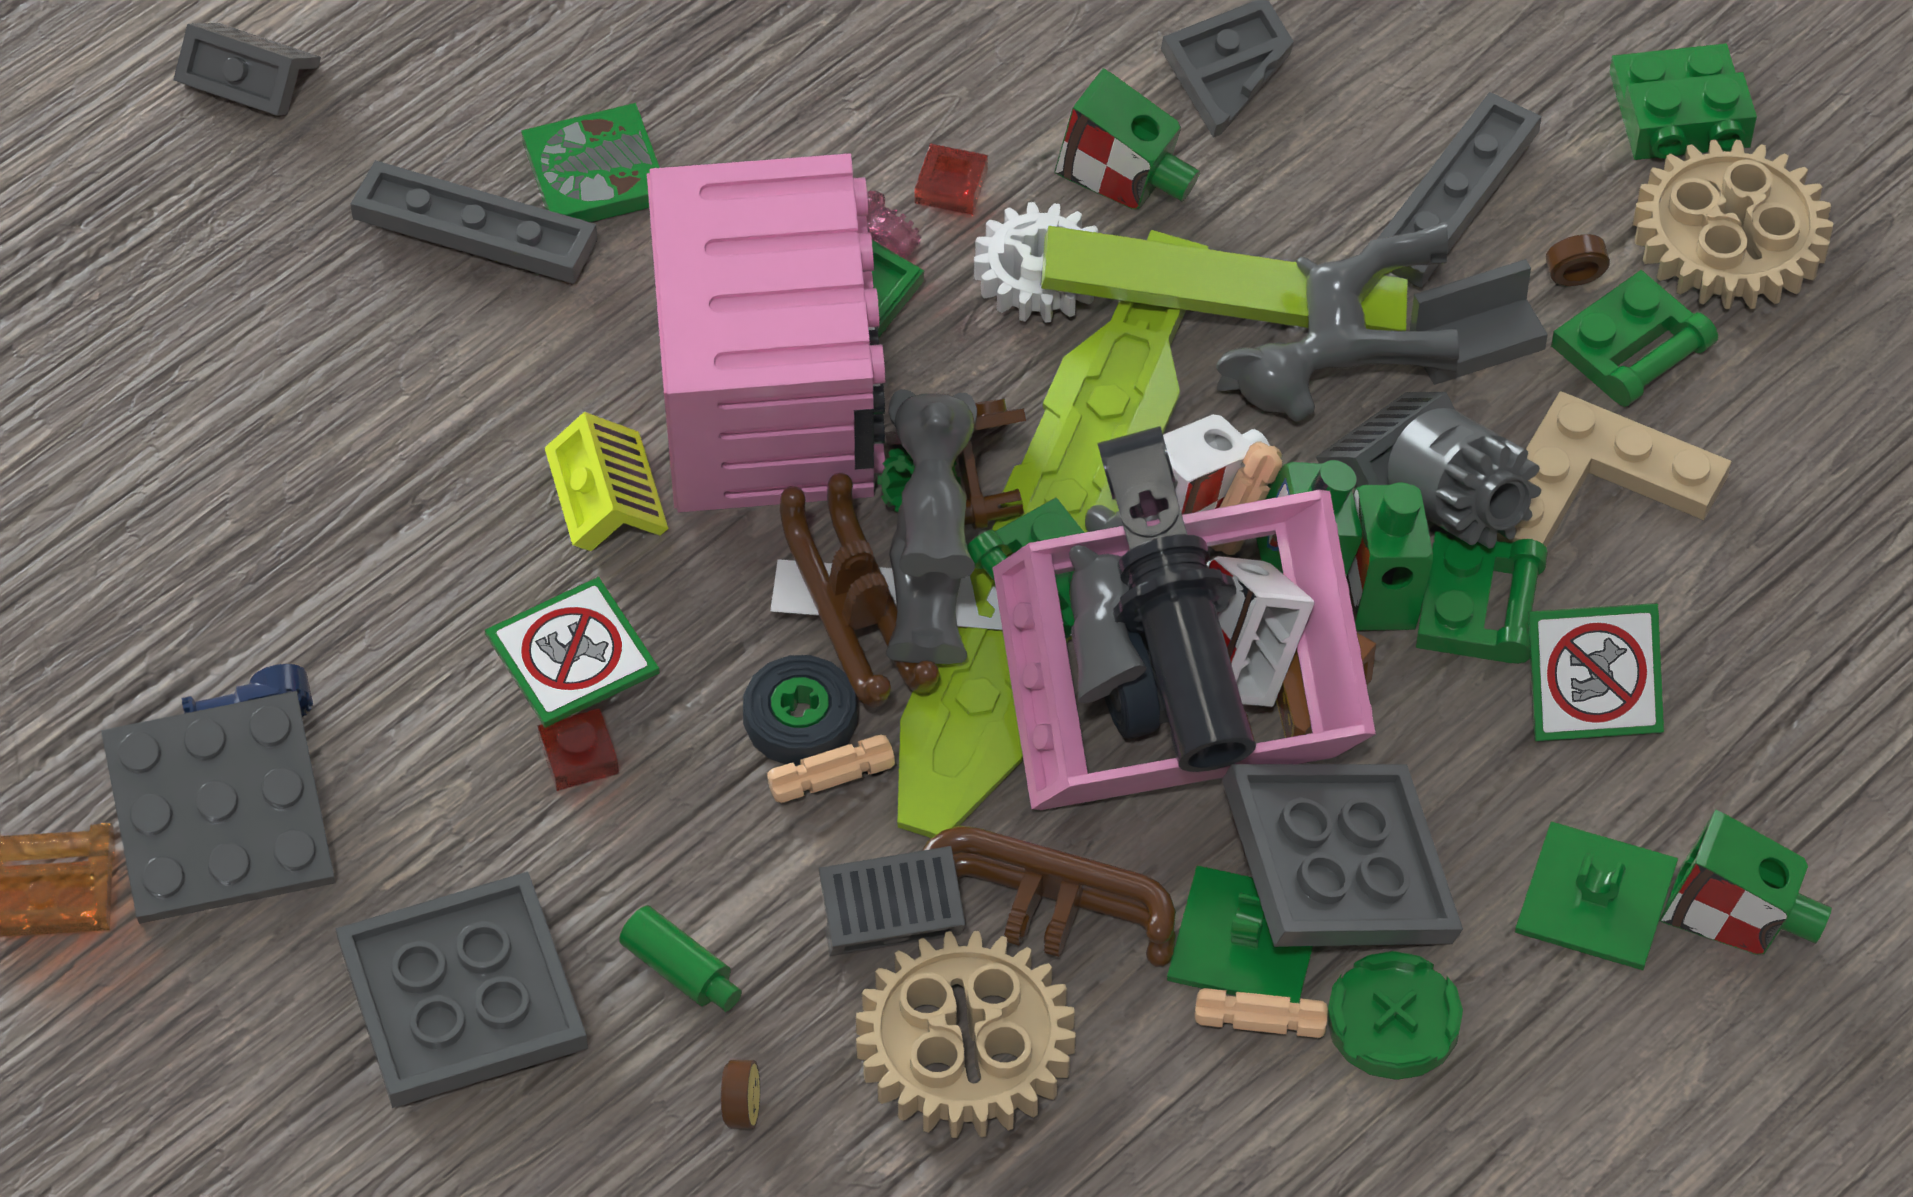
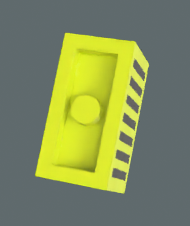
M583 412L545 447L573 546L592 551L623 523L659 536L668 530L638 431Z

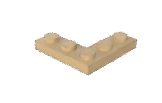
M1560 391L1526 448L1528 451L1527 459L1538 464L1540 467L1537 475L1528 480L1541 488V494L1536 498H1531L1529 509L1532 511L1533 516L1528 521L1521 520L1515 526L1516 535L1513 539H1508L1497 533V541L1513 543L1519 539H1533L1547 547L1589 473L1704 520L1729 476L1732 461Z

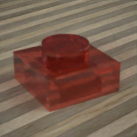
M930 144L915 185V204L973 215L988 172V155Z
M600 708L569 716L544 728L543 724L537 725L539 741L556 791L619 774L618 759Z

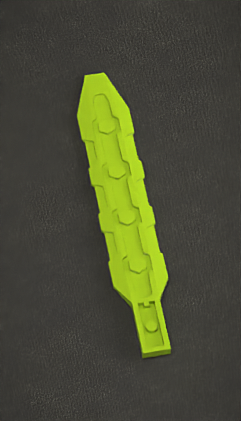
M1154 230L1150 231L1147 238L1150 241L1208 249L1206 245ZM1119 300L1111 321L1063 357L1044 399L1043 409L1045 412L1022 463L1014 466L1003 492L1019 489L1022 500L1000 504L1002 507L1023 504V515L1057 497L1085 533L1087 532L1085 516L1088 509L1093 505H1103L1115 513L1119 511L1116 499H1112L1097 443L1157 426L1161 427L1164 434L1180 396L1170 346L1186 310ZM1021 516L996 519L992 530L996 531ZM974 567L970 579L979 616L992 618L995 608L987 601V598L992 588L996 587L995 583L984 569H976ZM957 626L967 652L966 660L962 663L936 664L939 670V677L935 687L928 693L912 692L900 719L898 828L932 838L942 830L960 826L1022 762L1023 754L1003 630ZM1070 636V637H1068V638L1066 639V644H1067L1068 640H1071V639H1072V636Z

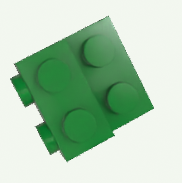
M1727 43L1612 55L1609 72L1634 160L1666 159V156L1669 154L1674 156L1685 155L1688 145H1693L1701 153H1706L1709 151L1711 140H1716L1723 152H1730L1735 140H1741L1744 148H1751L1757 116L1744 72H1735Z

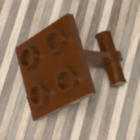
M1005 399L975 403L977 418L974 431L1026 421L1024 408L1007 409ZM896 430L885 432L887 445L901 444ZM970 439L967 446L957 456L967 496L964 526L972 524L973 529L978 530L987 528L988 521L1017 515L1023 516V504L998 508L999 504L1022 500L1019 489L987 496L982 495Z

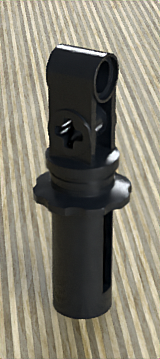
M1157 426L1099 442L1097 444L1112 499L1117 501L1130 549L1120 558L1117 565L1121 581L1128 586L1129 591L1120 597L1119 603L1113 608L1115 622L1125 623L1129 632L1145 633L1170 724V737L1179 768L1188 772H1205L1235 764L1252 754L1256 748V743L1248 714L1243 708L1217 615L1218 612L1229 605V599L1236 594L1234 579L1232 576L1223 574L1221 570L1208 569L1207 563L1209 562L1210 554L1206 541L1199 536L1187 534L1173 485L1175 478L1161 427ZM1157 515L1160 523L1154 526H1147L1145 518Z

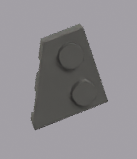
M1255 0L1163 36L1161 51L1214 138L1225 131L1289 57L1294 41L1269 0Z

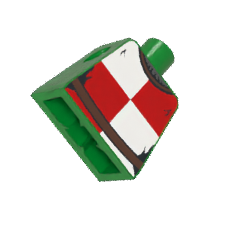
M1102 68L1072 108L1054 173L1130 209H1139L1156 187L1183 202L1197 182L1200 170L1173 155L1181 131L1179 122L1117 76Z
M1403 482L1391 485H1362L1357 487L1353 493L1362 528V541L1346 576L1356 630H1415L1433 562V551L1421 490L1415 485ZM1388 570H1392L1393 575L1390 585L1382 581V576Z
M1715 809L1679 868L1660 921L1758 955L1765 954L1781 929L1816 944L1826 927L1832 907L1799 893L1808 868V863L1804 857Z

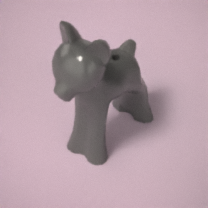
M1447 222L1414 233L1371 240L1359 255L1339 261L1325 262L1317 265L1308 258L1299 257L1296 261L1297 267L1307 279L1306 295L1309 333L1300 342L1267 343L1256 348L1242 347L1224 353L1216 365L1217 371L1222 375L1217 383V390L1240 389L1251 404L1265 412L1284 413L1295 422H1298L1313 414L1315 410L1309 390V379L1315 370L1398 364L1458 372L1459 341L1457 328L1437 331L1366 329L1365 314L1361 305L1382 277L1397 268L1446 264L1448 252Z
M900 389L894 392L891 397L888 413L891 422L896 427V432L902 446L914 461L915 469L902 492V504L898 511L897 529L893 535L889 552L894 577L897 619L886 655L890 660L919 663L923 660H929L935 664L962 663L967 658V652L957 628L956 601L961 578L972 574L975 563L968 552L964 533L966 495L957 482L952 467L956 457L967 446L973 435L977 408L972 396L967 393H957L953 396L939 393L915 395L909 390Z
M1093 505L1088 509L1085 516L1087 532L1123 526L1120 512L1115 513L1103 505ZM1149 516L1145 518V521L1157 520L1158 516ZM1076 545L1069 551L1070 560L1075 570L1069 589L1075 620L1071 634L1079 669L1078 702L1089 703L1110 695L1114 688L1123 683L1134 681L1146 671L1147 667L1131 643L1125 623H1116L1113 615V608L1119 603L1120 597L1129 591L1128 586L1121 581L1117 567L1121 556L1114 554L1098 555L1085 546ZM1139 633L1154 673L1160 706V724L1169 721L1145 633Z

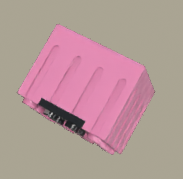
M851 154L650 169V173H647L674 509L677 508L678 512L779 505L781 493L789 486L801 488L805 493V502L827 501L828 481L836 473H845L852 479L853 499L874 497V473H883L885 468L882 464L885 461L883 415L885 414L883 383H885L883 347L882 344L879 345L878 337L879 307L877 289L873 288L872 271H874L871 232H868L867 228L868 199L865 177L853 178Z

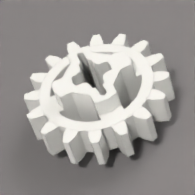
M1028 202L1027 214L1020 216L1010 207L1005 209L1004 224L989 220L986 223V236L977 237L975 241L974 278L981 281V295L983 298L997 295V311L1001 313L1009 310L1012 306L1019 308V320L1026 321L1032 311L1040 312L1045 323L1051 322L1053 310L1061 309L1069 317L1075 315V300L1091 304L1094 301V296L1041 288L1045 235L1048 225L1098 233L1097 227L1089 226L1082 229V214L1078 211L1067 218L1061 217L1060 204L1056 203L1049 208L1048 213H1039L1035 202Z

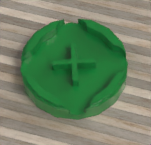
M1396 951L1367 955L1356 961L1353 969L1347 971L1342 978L1341 974L1332 986L1327 1017L1332 1043L1347 1062L1369 1075L1393 1080L1423 1076L1443 1064L1457 1045L1463 1014L1457 987L1448 976L1445 980L1440 973L1433 970L1434 964L1421 956Z

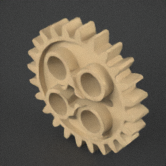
M1716 140L1710 141L1708 154H1702L1693 145H1688L1684 161L1672 154L1667 155L1664 170L1653 167L1650 170L1648 184H1641L1633 219V225L1637 226L1635 244L1645 246L1643 256L1645 264L1660 262L1657 278L1660 281L1677 276L1679 280L1676 293L1681 295L1692 287L1700 289L1699 303L1705 304L1713 294L1721 295L1725 309H1730L1735 296H1742L1750 309L1756 308L1759 294H1764L1771 302L1777 304L1780 302L1783 287L1794 294H1798L1801 290L1803 278L1814 280L1819 263H1825L1833 222L1828 220L1831 209L1830 202L1819 201L1822 185H1805L1808 172L1806 167L1798 168L1791 172L1786 170L1788 155L1785 153L1773 161L1765 159L1766 145L1761 144L1758 146L1753 154L1744 153L1741 140H1735L1731 152H1723Z
M949 931L945 933L944 948L936 951L926 939L921 938L919 939L918 958L914 960L906 953L898 950L895 952L896 973L878 968L875 971L877 990L864 989L862 992L864 1011L856 1013V1034L860 1035V1037L856 1038L857 1059L866 1060L863 1062L864 1080L866 1083L879 1082L878 1101L881 1104L900 1097L898 1101V1118L900 1120H906L916 1111L922 1112L923 1131L929 1133L939 1119L949 1121V1131L952 1138L958 1137L964 1122H973L979 1136L986 1137L988 1119L995 1117L1009 1131L1013 1129V1110L1019 1108L1022 1112L1034 1118L1038 1115L1037 1095L1054 1100L1057 1096V1079L1055 1077L1068 1078L1070 1070V1057L1068 1055L1075 1053L1076 1033L1071 1031L1074 1029V1008L1065 1006L1067 995L1065 984L1051 985L1052 966L1049 963L1030 970L1032 950L1030 948H1024L1014 957L1007 955V937L1001 936L993 947L988 949L982 947V938L979 931L972 933L967 946H958L956 938ZM955 984L961 985L965 993L969 1034L972 1041H974V1061L980 1079L978 1083H971L967 1078L961 1029L957 1025V1005L951 987ZM992 995L1003 997L1006 1000L1001 1003L992 1004L981 999ZM921 1005H933L940 1008L932 1013H921L914 1010ZM1005 1053L1014 1055L1017 1059L1011 1062H998L993 1060L992 1057ZM932 1063H943L950 1066L948 1070L942 1072H932L924 1067Z

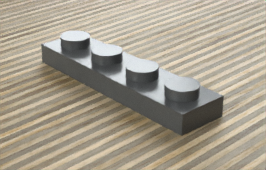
M1489 92L1377 239L1414 233L1447 222L1449 252L1540 131L1542 116ZM1439 264L1397 268L1390 273L1400 278L1408 279V282L1422 288Z
M376 160L350 203L352 217L355 220L573 284L576 282L598 240L597 227L594 223Z

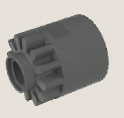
M1450 408L1433 409L1415 418L1398 437L1389 458V485L1403 482L1418 487L1421 490L1426 519L1470 545L1479 542L1487 548H1493L1497 541V533L1508 539H1513L1516 535L1515 526L1521 520L1528 521L1533 516L1532 511L1529 509L1531 498H1536L1541 494V488L1528 481L1537 475L1540 467L1538 464L1527 459V450Z

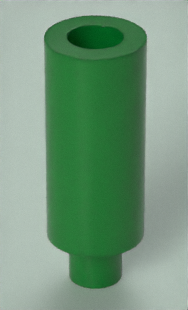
M649 905L641 907L625 923L619 936V943L699 1006H705L713 1002L727 1012L737 1004L742 990L729 981L730 967Z

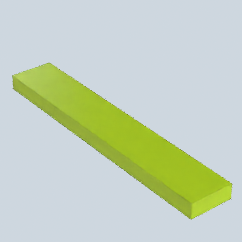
M1048 225L1044 240L1042 289L1309 328L1306 295L1307 279L1298 269L1296 262ZM1391 276L1382 277L1361 303L1365 314L1366 329L1406 331L1408 279Z

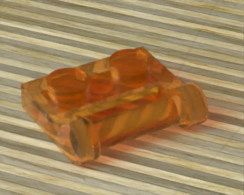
M112 823L91 824L90 831L1 836L0 832V937L110 930L112 863L115 859V836ZM88 857V861L2 866V863L7 861Z

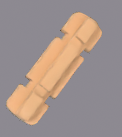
M1261 441L1252 444L1242 461L1245 467L1238 469L1220 508L1265 500L1271 489L1267 486L1268 483L1275 481L1282 467L1281 451L1275 446H1268ZM1245 540L1210 547L1215 551L1234 555L1240 551Z
M876 735L858 741V747L855 748L852 744H848L801 759L798 766H795L794 763H789L773 768L767 773L768 784L775 801L782 803L803 797L806 790H809L810 793H815L862 778V772L865 771L869 775L890 769L895 765L892 746L886 735Z
M1208 988L1199 990L1195 1008L1196 1023L1203 1026L1223 1027V1023H1232L1233 1029L1287 1034L1288 1029L1297 1030V1036L1314 1038L1324 1036L1328 1017L1327 1004L1319 1000L1300 999L1299 1004L1290 1003V997L1236 992L1235 997L1226 996V990Z

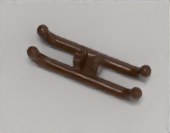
M836 473L831 476L827 485L828 509L834 530L842 546L838 551H835L836 555L833 556L830 576L808 527L805 513V493L797 486H789L784 489L780 497L781 523L789 549L856 696L866 706L880 707L885 704L890 695V681L881 674H873L854 630L877 624L888 647L896 626L897 606L856 517L852 498V479L845 473ZM893 660L903 681L912 691L928 693L935 687L939 677V670L934 662L923 660L919 663Z
M957 826L942 830L928 840L923 850L951 846L957 878L962 876L974 877L1018 890L1005 927L1004 935L1007 937L1008 943L1018 946L1021 944V941L1027 935L1030 920L1041 897L1056 901L1052 920L1048 924L1044 935V953L1057 957L1061 955L1077 909L1080 907L1142 926L1149 938L1146 957L1153 966L1163 967L1170 962L1173 956L1176 938L1174 931L1176 910L1172 898L1158 881L1144 874L977 827Z

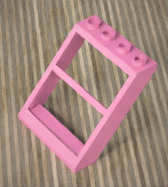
M1315 490L1182 515L1187 534L1203 538L1207 543V547L1276 534L1283 574L1315 602L1297 646L1313 733L1256 743L1253 753L1235 764H1301L1335 758L1374 736L1376 733L1372 717V707L1367 691L1361 649L1354 622L1349 586L1346 579L1330 491ZM1157 519L1146 521L1147 526H1154L1160 523V521ZM1123 526L1028 543L993 567L1031 809L1045 810L1224 777L1230 766L1205 772H1188L1179 768L1177 758L1089 774L1087 772L1055 574L1075 571L1070 560L1069 551L1076 545L1085 546L1098 555L1114 554L1122 557L1130 551Z

